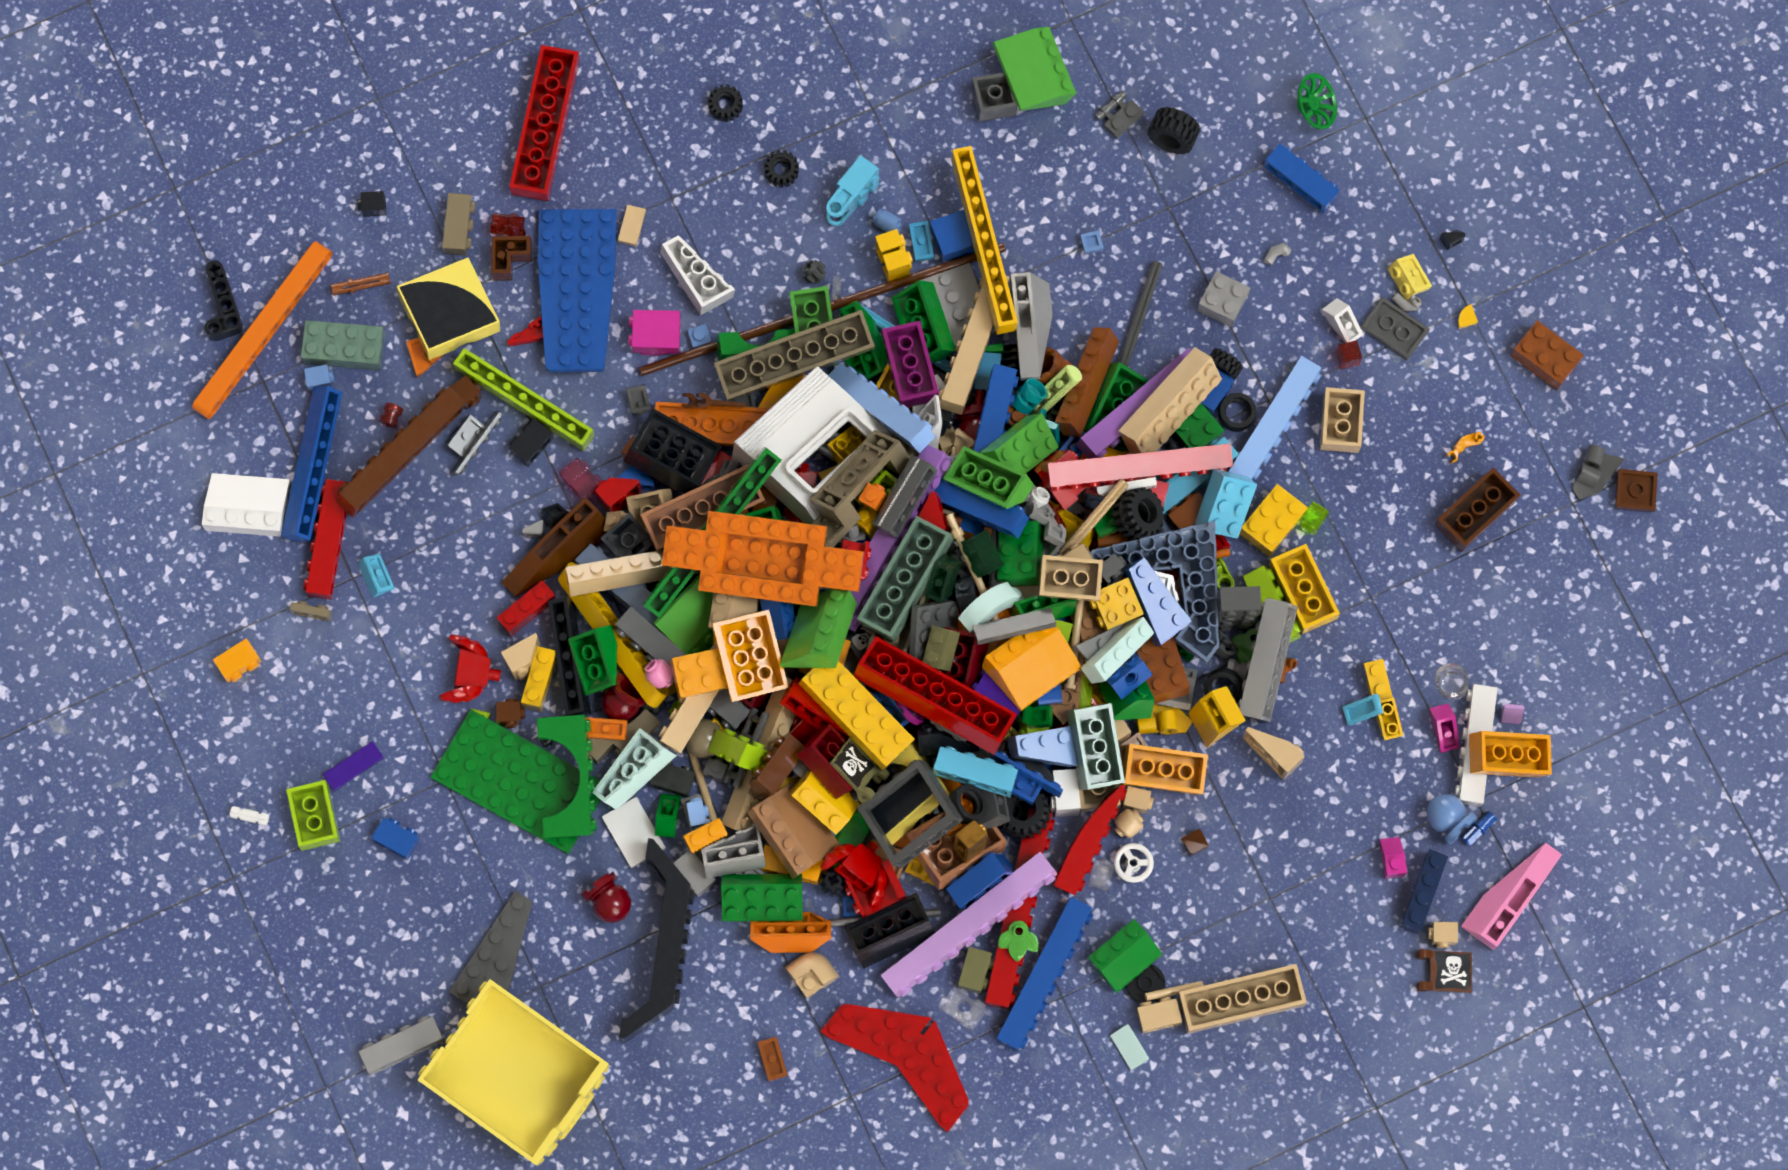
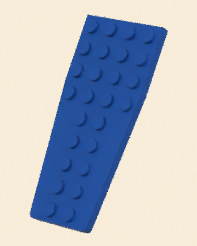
M616 209L539 210L538 271L545 367L547 372H603L605 370L616 266Z

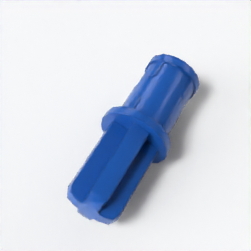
M1487 811L1478 822L1473 823V827L1462 837L1463 842L1471 846L1482 834L1485 835L1486 830L1497 820L1496 816L1492 812Z

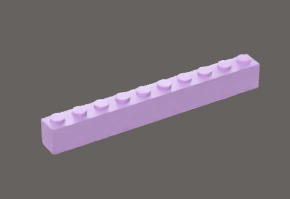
M1039 852L885 971L881 977L898 998L906 996L911 992V988L915 984L923 983L928 978V974L932 971L940 970L946 960L955 958L960 953L959 950L965 946L969 947L976 941L975 938L989 932L995 922L1003 921L1008 916V912L1021 907L1024 903L1023 901L1028 897L1035 896L1040 891L1039 888L1044 884L1049 885L1052 883L1057 875L1056 871L1043 854Z

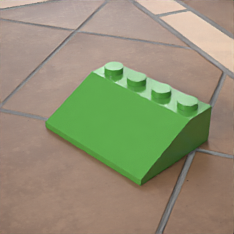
M1050 27L1034 28L992 43L1019 111L1065 105L1077 94Z
M700 574L665 610L662 616L658 617L653 623L663 635L686 655L708 651L713 646V630L708 626L714 593L698 591Z
M831 588L819 593L817 606L800 604L780 663L781 667L836 668L857 605L851 591Z

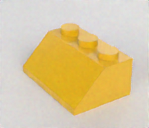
M810 769L790 790L791 795L835 834L846 825L860 802L852 798L850 792L835 799Z

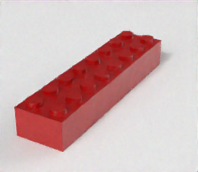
M545 45L540 47L509 185L511 195L549 202L580 63L579 51Z
M875 636L858 663L853 675L857 680L995 755L1017 713Z

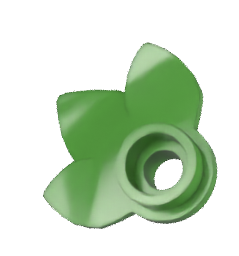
M1256 628L1248 630L1246 634H1237L1232 639L1238 649L1237 660L1239 664L1242 661L1248 662L1252 659L1253 652H1251L1253 642L1251 641V636L1258 634L1256 633Z
M1023 921L1011 923L1009 930L1003 932L998 940V947L1002 949L1008 948L1011 957L1015 961L1022 959L1027 950L1032 952L1038 951V939L1035 934L1029 931L1027 924ZM1018 927L1022 928L1023 930L1022 933L1019 935L1015 933V930Z

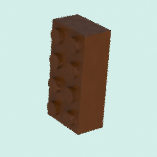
M1493 467L1448 508L1434 525L1463 552L1518 501L1521 494Z

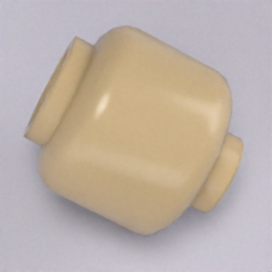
M1125 809L1115 818L1116 827L1114 829L1121 837L1125 835L1128 838H1133L1143 829L1142 822L1144 819L1135 809Z

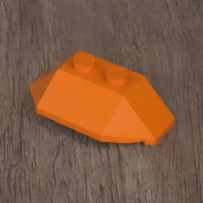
M803 912V921L750 922V940L770 953H811L831 939V921L825 920L813 912Z

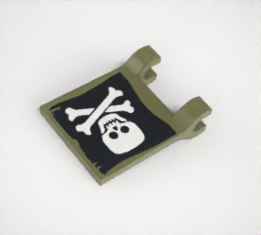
M851 738L846 740L830 762L835 770L857 792L858 799L863 804L868 799L871 800L875 795L872 789L865 787L870 779L873 778L879 784L882 779L886 780L890 775L886 769L882 770Z

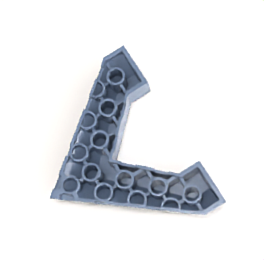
M1215 521L1094 549L1090 552L1094 559L1103 560V562L1113 554H1116L1117 557L1120 555L1127 564L1121 570L1122 572L1141 558H1145L1154 571L1177 570L1182 609L1192 622L1181 629L1174 639L1175 643L1207 663L1219 648ZM1122 573L1115 580H1113L1111 577V582L1109 585L1118 582L1121 579V577H1125L1124 573ZM1101 580V586L1104 588L1106 587V585Z

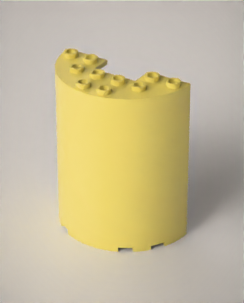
M489 979L488 982L484 981L478 990L480 993L477 998H472L466 1006L468 1016L462 1017L457 1025L459 1028L456 1033H451L446 1039L445 1043L447 1045L445 1048L442 1046L440 1049L436 1048L430 1056L432 1060L429 1065H424L419 1071L418 1075L420 1077L418 1081L538 1166L545 1160L543 1158L544 1155L549 1157L557 1148L558 1143L556 1142L558 1139L560 1141L564 1139L582 1116L594 1097L592 1091L594 1089L597 1090L601 1086L605 1078L603 1072L606 1073L608 1071L609 1063Z

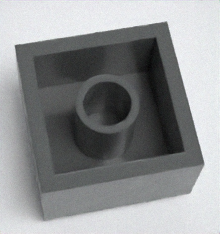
M1004 72L972 78L970 88L979 122L1016 116L1018 106Z

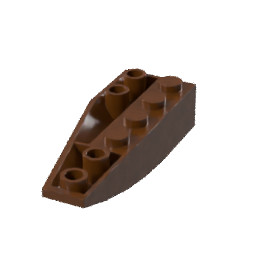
M585 497L534 546L503 580L502 584L517 597L536 586L540 581H545L564 570L568 563H576L575 559L590 544L597 547L602 542L600 538L607 533L604 531L605 517Z

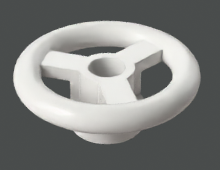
M1126 844L1115 854L1114 869L1118 876L1127 882H1141L1153 870L1154 861L1152 854L1141 844ZM1130 849L1140 850L1147 859L1140 860L1133 856ZM1123 853L1127 858L1125 873L1120 868V858ZM1130 861H1136L1137 865L1131 866ZM1141 866H1147L1145 872L1140 876H1130L1131 873L1138 872Z

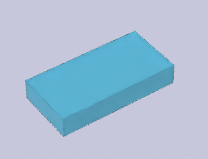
M1378 694L1368 696L1342 707L1347 725L1349 726L1384 713Z

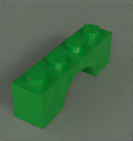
M795 329L776 330L772 340L768 343L795 334ZM738 332L718 333L716 338L718 361L762 346L747 343Z

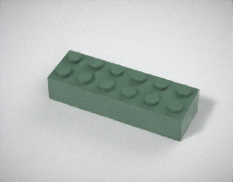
M918 516L915 517L857 618L861 626L895 643L912 614V606L917 605L954 541L951 533Z

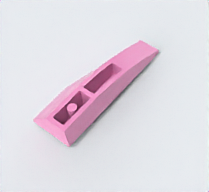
M1547 843L1542 845L1482 896L1461 927L1489 948L1495 950L1562 854Z

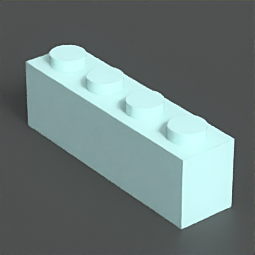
M1144 617L1128 621L1081 667L1082 671L1091 684L1106 681L1154 634V631Z

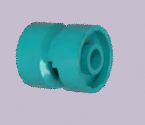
M1029 378L1013 394L1015 397L1012 405L1020 413L1030 414L1047 397V390L1040 381Z

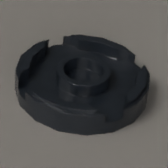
M1151 964L1126 985V991L1134 1001L1138 1003L1148 1002L1145 1000L1144 994L1165 989V977L1159 968Z

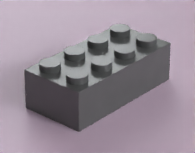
M1260 586L1220 587L1217 607L1218 629L1221 632H1228L1231 629L1248 631L1254 628L1261 612Z

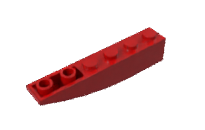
M1124 783L1119 784L1104 798L1080 828L1055 877L1054 886L1076 895L1077 891H1082L1086 882L1083 878L1086 873L1089 874L1094 865L1091 862L1094 854L1098 856L1102 848L1100 841L1102 837H1107L1111 828L1108 824L1111 818L1115 819L1119 808H1117L1119 800L1123 801L1127 794Z

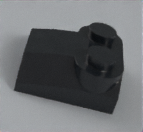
M630 512L600 538L615 558L642 554L653 545L648 533L640 526Z

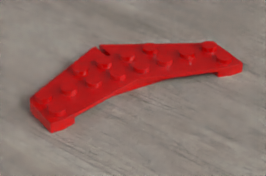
M852 1004L840 1006L821 1030V1033L828 1039L840 1042L898 1067L938 1125L948 1133L967 1109L969 1100L936 1021L922 1035L921 1032L930 1022L931 1017Z

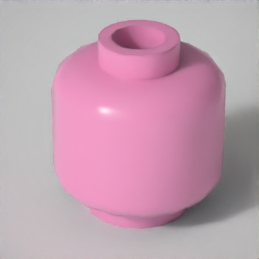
M653 659L645 667V678L657 689L667 688L673 683L672 668L663 659Z

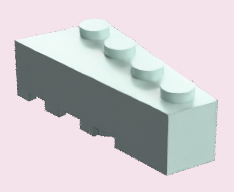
M639 728L592 793L604 803L617 810L677 755L659 743L652 735Z

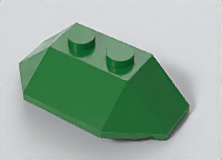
M854 301L840 309L839 315L843 317L862 310L875 349L845 361L847 366L850 365L857 372V375L861 373L866 379H871L884 371L887 357L874 319L858 301Z

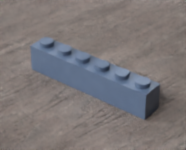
M590 544L575 561L577 565L608 560L609 558L600 546L596 548L593 544ZM645 584L606 590L627 609L630 607L634 608L658 629L653 624L658 617L642 605L651 593L647 590L648 587Z

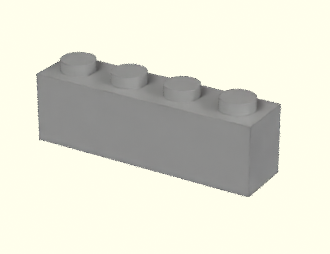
M425 1016L419 1019L416 1025H406L400 1028V1032L397 1034H387L381 1037V1041L378 1043L370 1042L362 1046L363 1050L359 1051V1054L368 1074L372 1076L444 1042L445 1040L434 1017L429 1018V1016Z

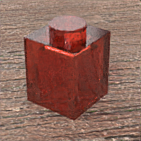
M1357 340L1338 345L1336 354L1341 370L1360 365L1362 355Z

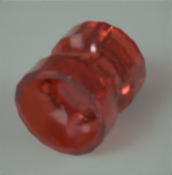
M386 402L384 406L385 412L380 415L378 421L385 426L397 428L399 423L398 417L402 416L404 409L396 404Z

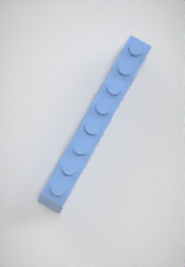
M1303 356L1300 357L1233 463V467L1228 472L1247 476L1251 480L1258 479L1262 472L1260 469L1261 465L1268 463L1272 456L1270 451L1273 447L1277 448L1282 440L1280 435L1283 431L1287 432L1292 424L1290 419L1293 415L1296 417L1302 408L1300 406L1302 400L1307 401L1312 392L1309 389L1312 384L1317 385L1322 376L1319 374L1322 367Z
M840 363L828 375L881 425L916 452L920 453L936 437L931 431L933 427L926 420L921 421L922 419L915 412L911 414V411L904 404L900 406V403L891 396L889 398V395L883 389L878 390L879 388L872 381L868 382L861 373L857 375V372L850 365L846 367Z

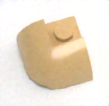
M817 952L800 955L784 967L807 999L840 977L829 960Z

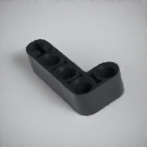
M211 261L206 266V272L221 316L208 320L204 328L209 339L220 341L241 333L243 323L223 265L219 261ZM218 269L220 278H216L214 270ZM226 286L225 291H217L219 287ZM225 304H232L231 308L223 309ZM230 322H238L236 326L229 327ZM219 327L216 333H210L212 328Z

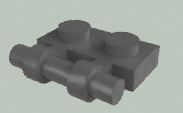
M1121 91L1118 95L1115 94L1111 98L1112 100L1106 106L1103 105L1095 115L1098 121L1104 117L1108 120L1104 127L1116 139L1121 137L1145 114L1132 99L1127 104L1123 102L1127 97L1124 91ZM1117 106L1120 110L1113 115L1110 111Z

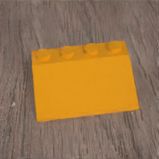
M769 610L712 624L731 702L789 688L784 667L780 666L782 659Z
M1056 626L1011 638L985 656L982 668L1014 705L1022 711L1079 671L1081 665L1060 629Z

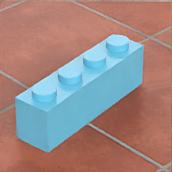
M949 746L945 748L940 747L933 768L935 776L962 784H971L979 789L1009 798L1011 797L1018 769H1015L1010 764L1001 765L995 763L990 758H977L973 753L957 752L955 748Z

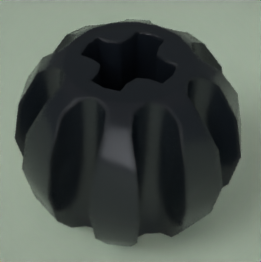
M830 867V873L826 870L821 873L825 878H819V885H825L821 889L824 894L831 891V897H837L835 892L839 891L843 894L846 890L842 885H847L845 878H842L843 876L835 872V867ZM836 878L837 883H834L833 886L830 885L829 880Z

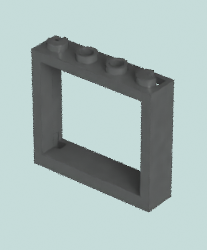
M919 759L909 763L908 768L903 772L895 774L892 777L893 780L889 783L881 785L871 800L868 799L864 804L862 803L857 807L892 865L899 868L904 867L963 821L928 763ZM920 772L946 815L896 853L871 810Z

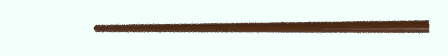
M1003 242L997 244L1000 253L1006 252ZM973 252L830 301L831 310L834 311L854 301L860 302L913 284L918 280L967 263L977 262L976 254ZM793 315L740 332L739 335L744 341L785 328L794 324ZM716 341L639 367L641 376L717 351Z

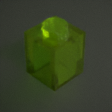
M1313 501L1300 520L1299 525L1301 529L1308 534L1316 535L1330 511Z

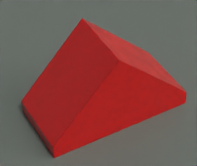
M933 491L928 496L918 517L949 532L939 493Z

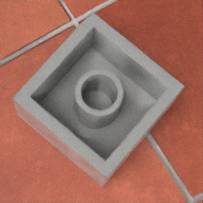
M1216 271L1199 303L1197 311L1232 328L1249 296L1251 288Z

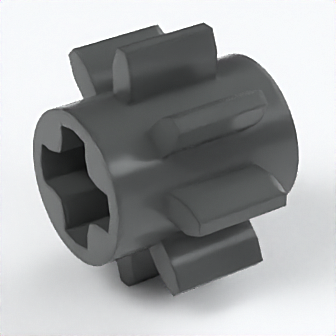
M808 261L802 269L805 273L803 278L808 283H820L826 276V271H824L826 266L821 261Z

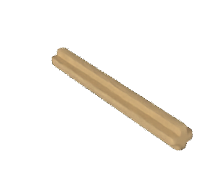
M1123 479L1117 482L1060 549L1059 555H1065L1070 552L1069 549L1072 546L1082 542L1128 488L1127 482Z

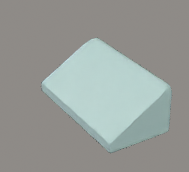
M1129 1024L1110 1035L1130 1070L1149 1060Z

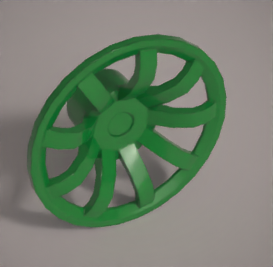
M1310 73L1304 76L1299 84L1297 107L1306 121L1312 127L1319 130L1327 129L1334 123L1337 115V100L1328 80L1318 73ZM1315 78L1320 80V85L1317 89ZM1308 79L1311 80V88L1305 83ZM1326 86L1329 93L1318 96ZM1302 88L1306 90V95L1302 96ZM1330 97L1332 99V105L1321 103V101ZM1321 109L1330 110L1332 112L1331 118ZM1312 115H1315L1316 123L1310 119ZM1320 115L1325 119L1326 124L1321 125Z

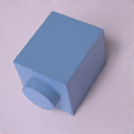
M327 364L304 369L307 388L310 393L316 387L329 386L333 388L332 382L335 381L333 370H329Z

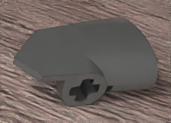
M1589 445L1584 462L1578 469L1572 491L1578 500L1599 494L1624 461V458L1606 454V450L1600 446Z

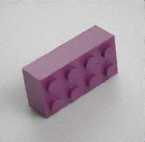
M916 321L882 329V341L900 406L904 404L906 407L928 403L934 395L939 396L921 322Z

